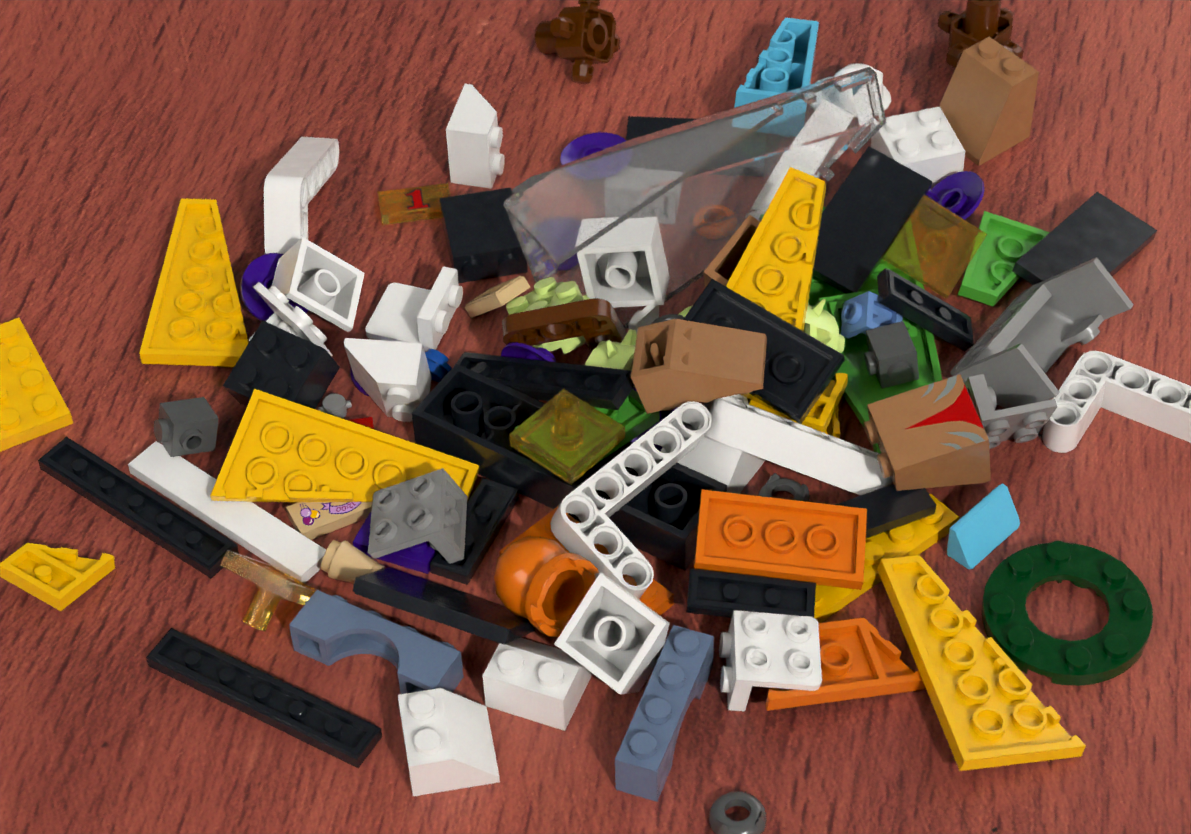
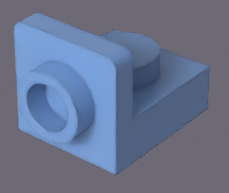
M867 291L844 302L841 313V335L851 338L860 333L866 334V330L901 322L903 316L879 303V295Z

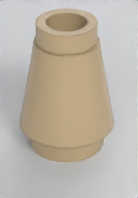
M333 540L328 546L321 562V570L327 572L329 578L355 583L356 577L385 569V566L379 564L346 540L342 543Z

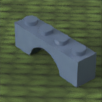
M316 590L289 624L294 651L330 666L342 658L356 654H371L388 660L398 669L400 694L437 688L453 693L464 677L461 651H458L451 644L443 641L438 642L421 635L410 626H400L384 619L383 616L375 611L363 610L337 595L331 596Z
M676 625L672 626L616 755V790L655 802L658 801L672 768L677 738L687 709L694 698L700 700L713 669L714 636Z

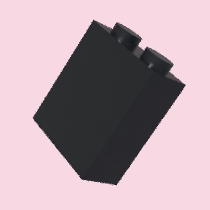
M511 187L440 198L442 226L452 268L457 269L458 283L528 272L526 244Z

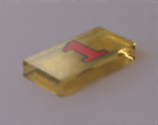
M444 183L378 192L382 225L442 218L440 198L451 197L449 184Z

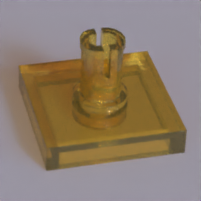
M923 195L883 260L947 299L984 241L987 233L926 195Z
M563 389L509 434L510 446L572 485L625 438V427Z
M227 550L220 566L255 583V586L258 587L242 622L266 632L281 598L305 605L317 590L267 563Z

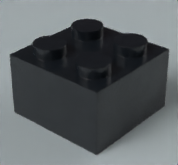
M262 320L223 386L244 406L248 405L254 389L315 409L340 366L326 349Z

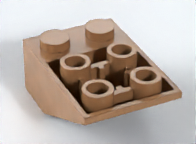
M672 319L638 327L631 379L646 413L670 411L690 401L707 403L718 398L748 394L755 390L763 389L767 337L764 333L681 319Z

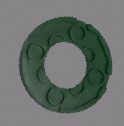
M1053 541L1021 549L1004 559L994 569L986 583L983 594L981 616L987 637H992L1020 671L1027 674L1028 670L1050 677L1052 678L1051 683L1070 686L1090 685L1107 681L1124 673L1141 657L1152 629V604L1148 592L1140 579L1122 561L1103 551L1085 545ZM1062 580H1068L1077 587L1091 588L1096 591L1097 597H1101L1105 601L1109 612L1108 622L1101 632L1088 639L1068 641L1053 638L1040 631L1029 619L1025 607L1026 599L1032 591H1035L1038 586L1046 582L1056 581L1061 583Z

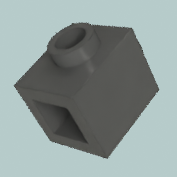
M903 321L866 330L868 352L864 353L866 368L869 375L876 374L881 389L919 379L917 351Z
M205 397L160 403L159 417L154 421V435L157 442L163 444L170 457L215 451L219 418Z

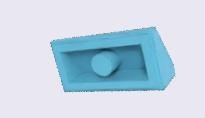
M1003 483L998 485L950 527L947 555L967 569H973L1020 526L1018 513L1006 485Z

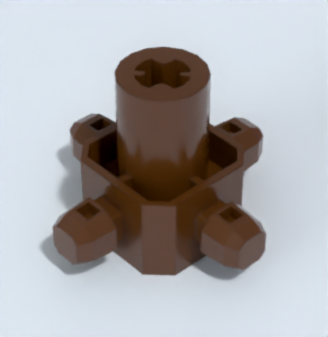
M578 0L580 6L564 7L558 14V17L553 20L542 21L536 27L535 43L538 50L543 54H558L559 58L574 62V65H572V79L575 83L589 84L594 70L592 64L608 63L612 59L613 54L620 49L621 40L615 34L616 21L611 12L597 8L600 5V0Z
M967 0L966 10L960 15L951 11H944L939 16L937 25L941 30L950 34L946 56L948 65L956 68L963 50L987 37H991L1022 59L1024 50L1011 41L1014 14L1006 8H1001L1002 0Z

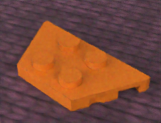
M864 617L818 623L822 672L820 688L815 691L769 688L765 707L767 711L911 692L924 690L925 685L919 670L916 672L912 671L900 659L901 651L890 641L883 639L879 635L878 630Z

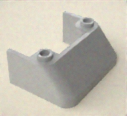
M1096 257L1035 284L1022 292L953 367L950 374L952 376L960 374L964 383L970 376L984 374L987 386H991L995 392L997 404L1004 408L1049 400L1059 394V390L1045 373L1062 353L1072 344L1080 342L1081 345H1084L1093 340L1100 333L1098 327L1105 319L1130 310L1134 304Z

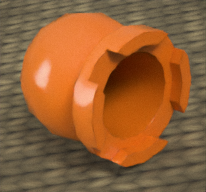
M527 536L512 543L498 557L494 573L495 590L498 598L514 615L528 619L535 628L547 636L559 637L594 583L595 574L599 572L589 560L579 554L567 553L556 541L544 537Z

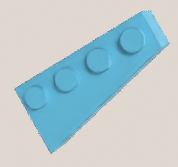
M784 18L770 39V46L767 50L762 51L758 64L755 68H751L747 74L745 84L740 85L736 91L733 126L778 131L783 134H796L805 121L819 21Z

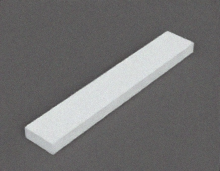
M157 441L128 464L130 474L303 586L321 569V562L326 549L252 502L211 501L210 495L217 479L181 456L170 457L164 446Z

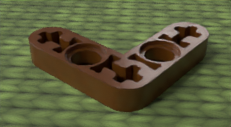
M598 298L508 315L502 321L503 342L506 345L517 342L533 346L584 336L590 349L593 351L599 342L610 340L621 343L627 334L611 303Z

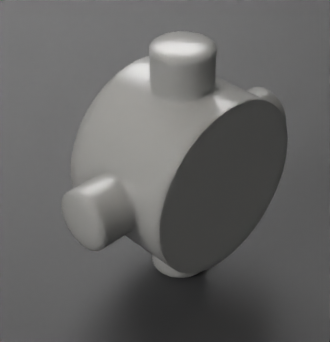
M331 393L323 399V406L318 407V411L343 419L347 415V408H352L350 400L346 401L342 395Z

